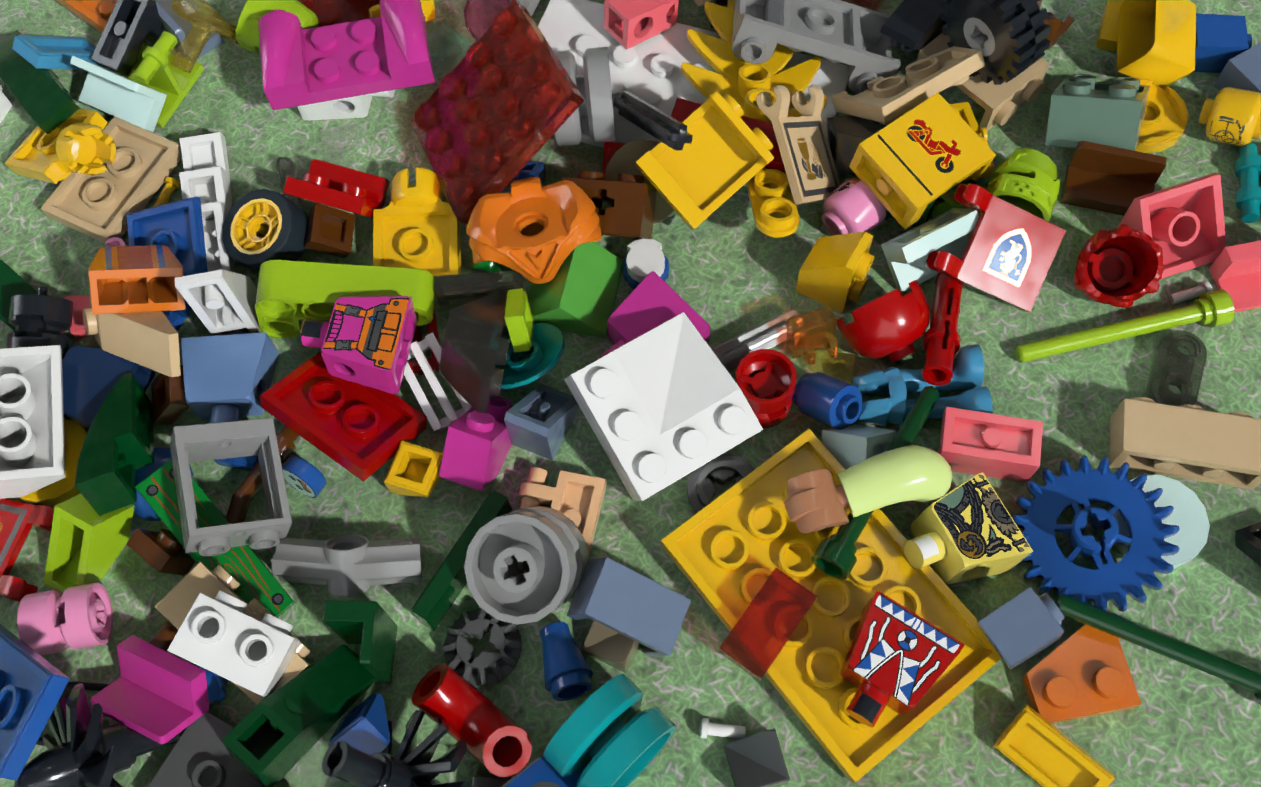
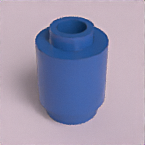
M822 372L806 373L796 383L793 401L799 407V410L803 414L835 429L847 428L859 418L862 412V395L860 390L854 385Z

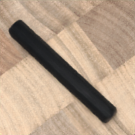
M623 91L621 98H614L613 106L619 109L618 114L673 150L682 151L685 143L691 144L693 135L687 132V125L628 91Z

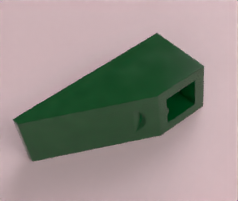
M343 644L264 698L221 742L232 758L263 787H274L377 679L360 665V657L347 645Z

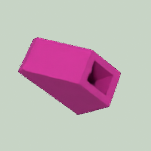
M496 396L483 397L448 426L439 477L483 491L498 476L512 445L504 422L506 411L513 407L509 400Z

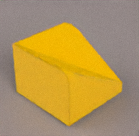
M401 441L384 484L389 492L397 495L428 498L442 479V477H439L443 453Z

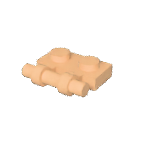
M531 467L527 482L521 483L518 499L521 501L519 509L537 505L551 506V509L561 512L572 520L581 532L586 542L589 558L607 486L606 479L560 470L556 487L545 485L548 472L542 468Z

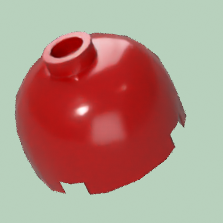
M917 280L908 283L912 292L902 296L897 288L850 312L854 319L853 322L847 324L844 317L835 321L842 337L852 350L860 356L870 359H877L888 355L891 363L916 351L913 342L925 334L929 325V306Z

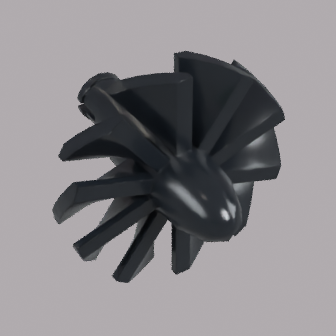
M81 683L77 684L72 690L69 687H65L48 720L55 739L49 734L43 735L44 745L49 750L42 752L25 764L18 780L14 783V787H123L113 778L115 773L130 768L135 763L136 757L169 744L177 743L180 734H177L165 744H159L133 729L127 728L123 724H114L103 728V709L99 703L94 704L91 714L84 685Z
M416 710L406 724V733L395 757L392 748V721L388 720L390 742L380 753L369 755L350 746L347 742L341 741L340 743L337 741L326 751L322 762V769L325 775L335 777L354 787H468V783L465 781L441 783L435 779L440 773H449L456 770L466 753L467 745L465 740L460 739L443 756L430 762L440 739L449 731L450 724L438 718L432 733L417 746V732L425 712Z

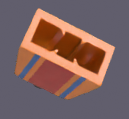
M146 245L99 248L88 268L92 315L185 310V299L175 287V278L183 276V266L168 246Z

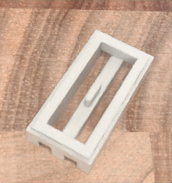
M432 332L425 336L426 339L411 343L407 360L413 357L416 358L447 417L441 420L437 418L408 361L405 366L404 376L427 416L435 433H438L448 428L449 425L473 406ZM430 348L463 407L456 412L423 353Z

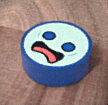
M289 456L282 465L284 480L310 498H316L327 484L324 475L315 466L301 457Z

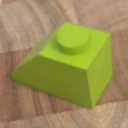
M81 493L55 505L43 584L63 593L68 587L99 583L129 541L135 505L131 504L99 516Z

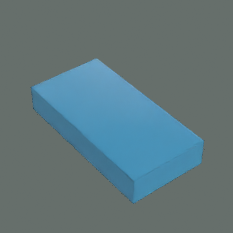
M18 35L14 37L12 49L37 69H82L70 64L72 56L106 68L91 59L96 46L85 37Z

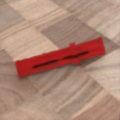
M938 272L935 278L936 286L930 329L925 332L923 339L926 357L922 377L931 385L941 386L948 384L951 378H953L954 355L960 348L961 338L957 333L962 286L964 283Z

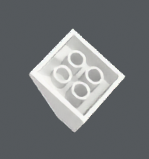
M684 312L564 379L630 497L635 501H644L763 430L740 387Z

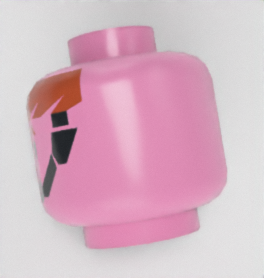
M850 178L826 197L823 203L824 214L821 218L826 228L833 235L858 232L871 233L884 221L886 208L877 199L872 190L859 178Z

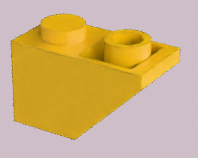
M867 232L819 237L799 270L796 292L840 313L844 312L850 300L857 303L868 283L866 276L875 258L874 255L869 253L873 235Z

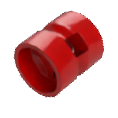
M759 349L750 352L741 359L736 369L735 382L743 392L762 428L777 426L787 418L792 407L796 387L797 372L792 361L785 354L773 349Z

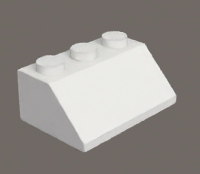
M60 345L0 349V499L26 496L65 478L62 348Z

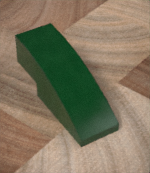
M132 373L123 375L107 395L87 432L77 463L75 486L99 516L136 503V470L154 463L152 402Z

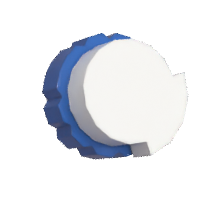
M644 238L635 240L627 245L628 254L626 259L623 260L622 268L623 277L628 282V286L635 289L652 271L664 281L668 279L669 261L662 252V243L654 239Z

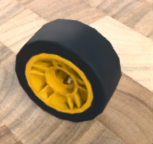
M268 189L255 190L239 198L228 211L223 224L222 241L227 254L237 263L259 273L260 265L269 260L298 261L306 248L304 245L308 220L302 209L279 192Z

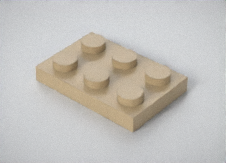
M115 116L102 131L103 134L110 135L114 140L116 148L114 163H103L102 165L108 170L94 176L72 172L59 184L40 208L48 218L104 244L112 237L122 238L128 230L126 214L143 210L162 186L165 178L172 173L182 160L180 144Z

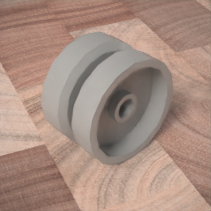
M608 47L587 48L583 54L584 76L577 77L575 56L570 50L548 52V104L550 118L554 122L558 146L578 145L582 139L581 117H588L590 137L595 143L616 141Z
M537 505L517 509L508 514L498 516L481 527L468 545L464 570L468 589L479 607L496 620L519 625L537 622L572 599L589 562L585 539L575 523L558 510Z

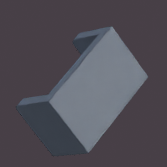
M605 557L587 563L567 616L575 620L590 618L643 644V653L651 657L671 656L691 599Z

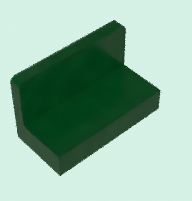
M326 600L323 621L347 644H361L360 665L380 683L391 684L398 627L377 601Z

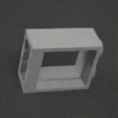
M273 418L173 427L170 451L185 553L199 552L201 556H216L226 553L230 550V547L250 545L251 549L261 550L274 547L280 543V540L286 538L292 521ZM258 455L269 519L199 528L189 462Z

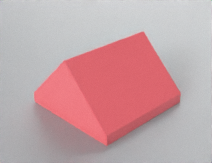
M1212 173L1134 198L1118 227L1121 224H1126L1130 228L1138 229L1150 235L1154 242L1162 247L1164 269L1161 279L1212 263L1226 247L1221 175L1219 173Z

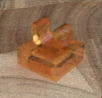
M829 305L787 319L786 344L793 359L803 356L804 361L808 365H814L815 351L823 348L828 351L831 358L837 357L836 317Z

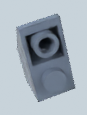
M1029 587L980 620L978 625L1011 670L1058 641L1064 632L1060 625L1065 617L1047 593L1038 597L1033 589Z

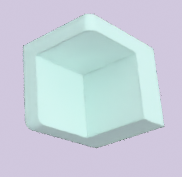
M851 424L841 430L828 428L822 430V444L846 470L870 457L886 452L896 435V431L859 424Z

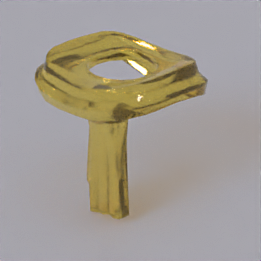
M172 0L171 7L173 11L192 25L190 32L176 50L177 54L171 63L173 66L190 73L212 33L221 34L227 40L238 44L236 40L237 26L224 18L205 0Z

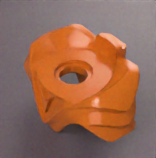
M538 177L513 181L510 184L511 193L486 194L481 197L472 211L466 228V234L470 236L469 246L472 249L474 263L493 261L520 273L534 284H544L552 281L564 260L577 246L584 243L597 242L602 239L599 224L600 218L595 211L596 207L580 187L568 180L542 187L541 180Z

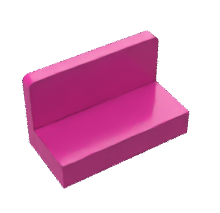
M134 635L116 645L121 677L91 697L92 708L94 704L99 703L104 715L159 744L167 743L210 710L205 670Z

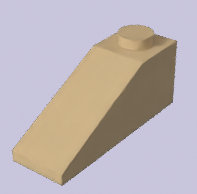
M89 293L90 308L83 309L84 327L88 336L93 335L102 350L169 377L181 376L178 332L162 311L92 315L91 294Z

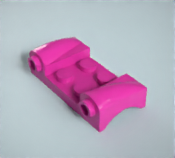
M380 0L381 17L304 30L299 18L293 13L284 10H273L262 16L258 21L263 90L272 109L278 110L435 83L428 47L426 20L421 1Z

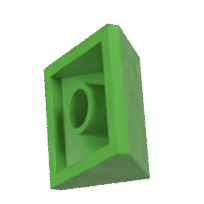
M596 242L577 246L564 260L552 281L544 284H534L531 282L527 298L534 323H547L556 326L560 331L606 338L608 332L607 321L613 311L623 270V260Z

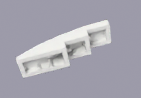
M221 132L179 138L184 172H179L182 199L195 196L200 197L208 272L220 269L235 272V260L227 254L222 241L223 224L228 211L232 207L225 136Z

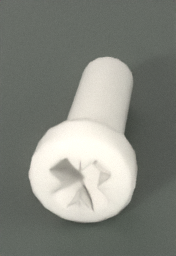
M1202 281L1197 287L1170 294L1169 300L1174 305L1198 298L1202 293L1213 291L1208 281Z
M701 718L699 736L702 739H707V735L737 739L745 738L746 726L709 722L708 718Z

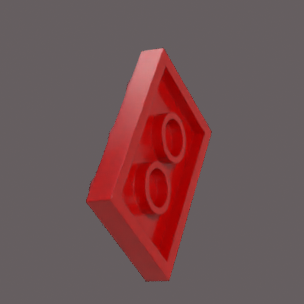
M321 351L260 395L261 407L363 482L396 454L401 441L410 443L426 429L427 416L395 394L337 378L329 374Z

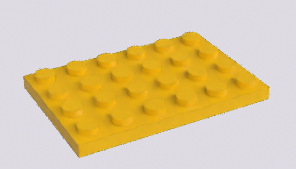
M808 429L663 538L661 546L848 780L854 784L996 664L1001 657L979 628V621L931 566L928 565L921 569H915L908 563L904 554V544L908 540L880 508L874 510L855 543L857 561L847 579L833 578L815 566L812 556L822 540L829 539L831 535H837L842 525L810 533H801L795 521H790L784 502L788 499V480L808 471L828 469L835 486L840 485L837 474L845 469L815 434ZM846 508L845 512L848 517L850 510L849 508ZM878 590L965 645L912 710L902 715L886 706L875 726L871 728L860 723L846 712L858 687L844 679L840 673L864 607Z

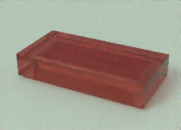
M775 567L724 640L718 652L760 682L818 596Z

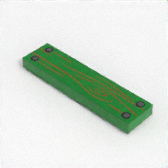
M171 459L135 486V488L184 547ZM191 476L199 528L231 524ZM249 545L230 547V550L226 553L216 556H201L199 552L189 553L197 564L201 562L212 571L220 564L241 584L234 591L247 604L256 598L276 618L296 603Z

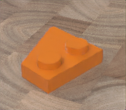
M1086 624L1022 676L1031 707L1051 724L1132 709L1142 705L1119 638Z

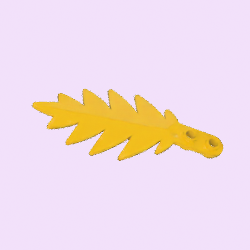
M728 0L727 7L705 2L704 11L722 39L692 29L687 30V39L702 58L718 73L685 62L681 64V72L705 98L708 99L716 90L722 97L728 93L743 109L745 113L743 116L772 124L771 120L759 109L756 99L757 95L761 92H768L770 94V101L774 105L776 102L774 87L777 85L785 86L790 93L789 108L792 107V94L796 91L804 92L821 65V58L816 56L782 71L795 51L788 49L784 45L777 44L769 61L761 64L744 62L737 58L732 51L735 0ZM824 95L822 111L824 110L827 104L826 95ZM795 107L788 110L787 117L802 116ZM762 168L746 183L755 225L763 234L773 238L789 236L798 229L800 218L787 175L776 169Z

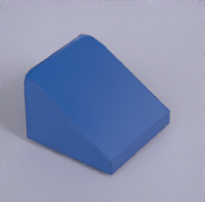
M379 692L373 693L345 715L333 733L328 747L337 741L340 743L344 741L369 755L380 753L390 742V733L383 696Z

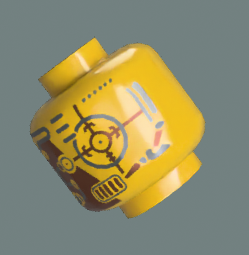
M1224 87L1217 93L1215 100L1206 98L1199 117V123L1206 124V137L1213 142L1238 147L1249 144L1252 139L1260 140L1261 93Z

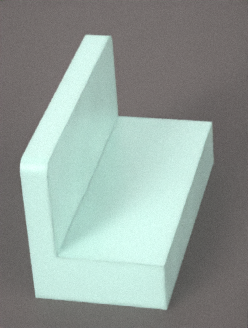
M72 56L70 64L89 71L78 101L142 129L154 132L167 94L151 87L143 86L102 66Z
M952 208L881 244L896 287L900 291L909 290L908 283L917 280L921 284L938 274V272L925 266L928 254L932 251H946L959 259L962 258L969 241L967 234L974 230L979 218L977 209Z

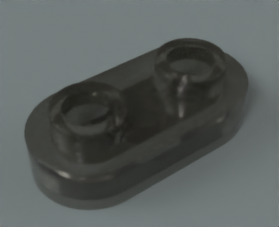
M1179 330L1168 333L1161 340L1154 353L1146 387V398L1153 399L1158 404L1172 406L1195 404L1199 395L1207 358L1206 347L1199 337L1190 332ZM1178 347L1185 348L1189 355L1182 353ZM1169 385L1176 386L1181 394L1173 392Z

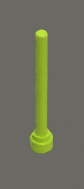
M1224 289L1202 293L1199 299L1194 300L1192 305L1017 345L1015 356L1019 362L1023 363L1195 322L1201 326L1206 325L1209 328L1222 326L1233 321L1235 314L1234 304L1230 295Z

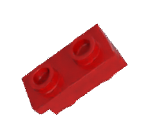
M313 159L308 173L304 174L303 180L287 176L283 193L373 218V209H382L384 207L390 182L383 177Z

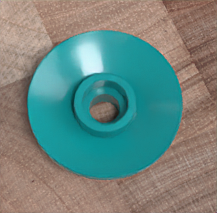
M534 323L530 351L514 353L510 335L507 333L496 341L485 354L481 364V373L486 382L496 388L510 389L529 384L542 377L556 365L564 352L565 339L556 326L547 323Z

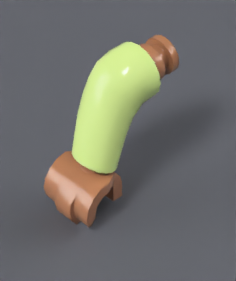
M909 445L875 455L838 473L837 478L840 485L835 486L828 469H816L799 474L788 480V499L784 502L790 521H795L801 533H810L848 523L849 520L845 512L846 508H849L854 518L899 502L914 500L916 502L929 503L937 501L950 488L953 476L950 465L942 455L931 448Z

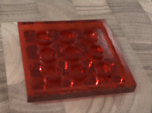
M512 0L505 10L496 15L493 24L483 36L469 47L466 56L454 70L444 76L440 86L431 97L417 108L410 122L433 171L437 175V179L456 219L467 225L478 200L486 194L501 193L585 100L526 7L518 1Z

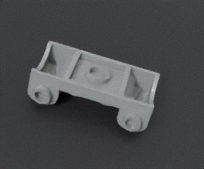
M735 0L732 51L737 58L744 62L752 64L767 62L772 57L777 44H781L792 51H805L824 57L832 63L842 62L848 64V86L855 94L868 90L866 82L880 76L883 78L895 76L901 65L899 59L892 58V45L890 43L892 38L880 32L890 15L841 0Z

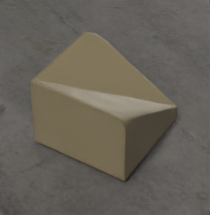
M593 620L581 651L626 673L640 643Z

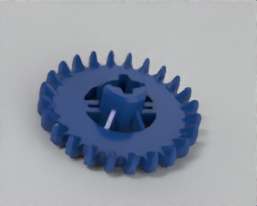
M1086 455L1081 457L1078 471H1074L1067 460L1062 459L1059 477L1054 475L1048 468H1044L1042 470L1044 487L1032 480H1029L1027 483V489L1034 499L1022 496L1016 498V504L1027 514L1011 515L1016 525L1024 529L1021 533L1033 550L1031 554L1021 561L1031 562L1032 564L1024 573V578L1026 580L1037 577L1043 579L1038 589L1040 595L1056 589L1058 591L1057 595L1065 594L1085 603L1092 601L1095 607L1105 611L1107 609V602L1111 600L1119 611L1125 612L1127 610L1126 595H1129L1139 603H1144L1147 597L1142 589V585L1153 590H1160L1163 586L1162 582L1158 580L1153 572L1169 574L1174 570L1173 565L1166 562L1161 556L1175 555L1180 550L1179 546L1164 541V538L1177 534L1180 528L1177 525L1162 523V520L1172 514L1173 506L1155 507L1154 505L1162 495L1163 489L1157 488L1145 493L1142 488L1147 480L1146 473L1129 481L1127 479L1129 464L1125 462L1115 473H1111L1109 459L1106 456L1101 459L1097 470H1092ZM1089 501L1106 504L1112 509L1108 512L1103 508L1091 507ZM1071 507L1074 515L1072 524H1056L1062 513ZM1117 512L1120 513L1127 523L1130 538L1119 534L1118 522L1114 517ZM1087 522L1088 524L1091 523L1095 530H1104L1100 543L1096 542L1092 535H1082ZM1055 532L1069 534L1070 545L1074 550L1068 558L1063 555L1057 546ZM1114 543L1129 546L1126 555L1120 562L1115 564L1110 553ZM1099 554H1101V556H1103V559H1104V561H1105V564H1104V565H1103V562H1102L1101 557H1100ZM1078 555L1090 558L1096 569L1091 570L1077 566L1073 563V560Z

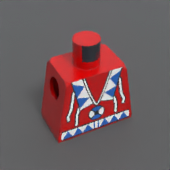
M877 590L864 607L840 673L844 679L858 687L846 712L860 723L871 728L875 726L886 706L904 715L917 705L961 652L965 644Z

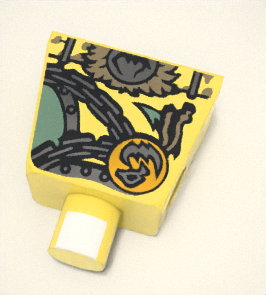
M983 472L970 478L928 506L911 523V531L915 538L906 541L904 544L905 557L913 568L921 569L932 564L936 573L946 584L1005 573L1033 552Z

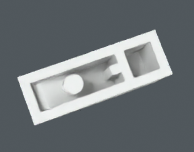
M220 269L175 278V287L212 336L262 333L255 311L257 288L249 276Z

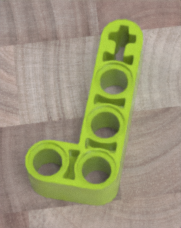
M269 260L260 265L255 311L262 333L266 332L268 336L273 338H294L300 334L301 320L312 319L329 322L335 301L340 297L408 296L412 297L417 318L416 326H423L433 320L435 278L430 272L414 268Z

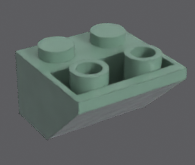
M1070 75V80H1063L1051 95L1045 146L1076 148L1080 141H1087L1135 151L1139 142L1150 85H1140V79L1133 77H1115L1113 83L1096 82V76Z

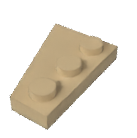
M953 46L907 65L905 68L906 74L903 76L896 75L887 78L880 76L866 82L868 90L851 96L846 91L831 96L835 111L878 121L884 125L890 124L904 115L906 111L921 104L937 92L939 93L948 87L957 86L968 81L969 75L985 67L982 50Z

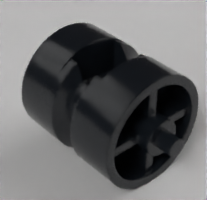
M38 287V294L11 296L9 323L16 328L15 331L7 335V348L60 345L63 360L71 346V339L64 335V331L72 327L73 302L64 298L48 296L47 287Z

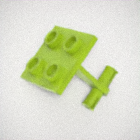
M167 31L162 32L153 47L143 44L129 76L114 71L143 86H148L167 94L156 124L160 128H164L204 71L202 64L170 54L178 44V41L173 34Z

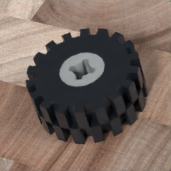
M943 0L942 6L945 9L940 12V19L947 23L941 28L943 35H947L951 39L947 43L949 48L956 46L982 50L985 67L971 75L975 77L980 73L981 81L989 83L993 80L994 85H1001L1018 76L1045 55L1044 51L1049 48L1051 43L1046 37L1052 34L1051 25L1044 24V20L1049 15L1046 8H1039L1037 2L1040 0Z

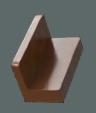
M1080 141L1065 170L1060 203L1124 216L1134 198L1154 192L1155 183L1166 167L1167 158Z

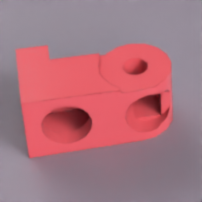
M604 0L603 28L622 46L629 49L672 28L678 20L679 0Z

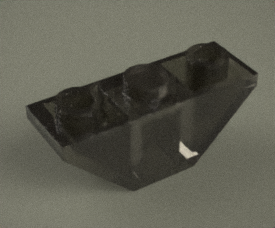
M504 290L451 309L443 336L439 373L480 413L487 414L490 395L500 396L504 369L496 368V366H506L510 339L503 338V336L510 337L504 318L508 291Z

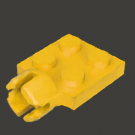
M79 109L50 134L44 132L37 125L4 164L16 175L57 184L58 181L66 179L72 172L94 176L107 171L108 169L102 164L114 163L116 148L113 138L102 133L108 122L97 111Z
M416 167V186L409 185V169H403L397 172L392 179L390 204L382 209H373V266L421 269L430 272L434 276L435 288L462 286L461 218L458 203L442 201V184L437 173L429 169Z

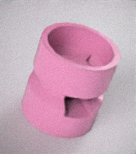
M90 583L68 587L63 593L59 590H50L25 595L20 601L17 613L19 638L41 656L65 652L69 646L76 650L107 644L113 632V608L106 588L101 583Z

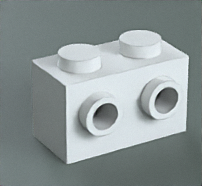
M220 590L215 599L199 593L167 651L263 697L272 694L300 644V641L289 636L293 626L268 613H265L260 622L243 613L247 603Z

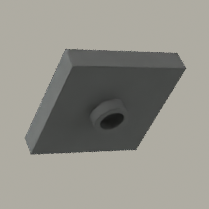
M207 711L185 729L147 787L263 786L232 758L221 742L234 726Z

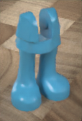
M978 344L966 345L959 349L953 361V378L946 385L936 386L927 383L922 377L923 370L898 369L897 367H890L884 371L874 369L856 376L852 380V385L860 390L862 396L890 393L891 399L884 398L862 403V412L858 421L863 423L886 426L888 422L901 425L916 399H907V393L920 392L927 386H933L938 391H963L959 395L939 397L927 419L942 420L946 407L993 414L990 391L987 386L981 387L984 379V358L982 349Z

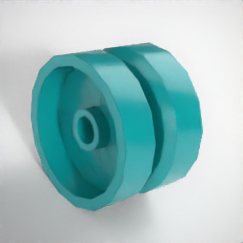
M619 674L602 685L572 713L552 737L543 756L561 777L574 775L584 769L576 787H628L667 744L676 730V725L658 707L643 710L636 715L642 703L643 692L625 674Z

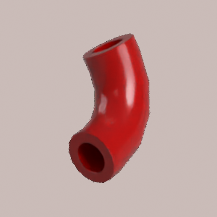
M445 663L436 665L425 674L416 686L412 695V704L419 710L424 711L425 715L435 723H437L438 718L449 722L450 728L447 733L457 742L460 739L465 740L467 751L490 773L498 777H509L519 773L527 765L531 757L532 743L526 731Z

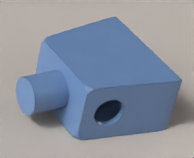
M266 332L186 337L181 339L185 398L187 404L200 419H210V423L239 421V417L261 416L264 413V409L261 407L260 395L271 387L279 351Z

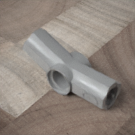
M341 535L323 541L286 537L276 545L274 556L271 559L272 573L277 575L280 581L327 585L328 592L337 596L358 595L366 592L373 585L422 582L420 538L368 541L366 537L361 535Z

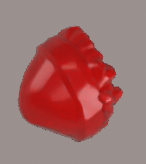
M1121 224L1118 228L1108 231L1099 230L1090 237L1078 255L1074 273V287L1081 291L1083 295L1099 303L1109 304L1114 307H1131L1133 301L1142 298L1147 293H1156L1160 287L1159 280L1163 275L1164 269L1162 247L1156 244L1150 235L1138 229L1130 228L1126 224Z

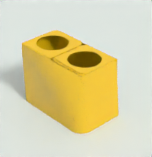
M1124 0L1119 9L1117 72L1133 78L1155 81L1153 85L1164 88L1165 85L1169 86L1195 71L1196 4L1189 0Z

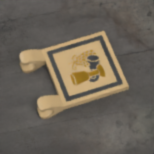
M777 85L774 87L776 94L774 105L770 101V94L768 92H761L756 98L759 109L772 122L795 205L824 201L827 196L840 186L821 118L824 94L817 85H810L808 87L811 95L808 104L804 100V93L802 91H796L792 94V104L802 115L800 117H787L790 93L785 86Z

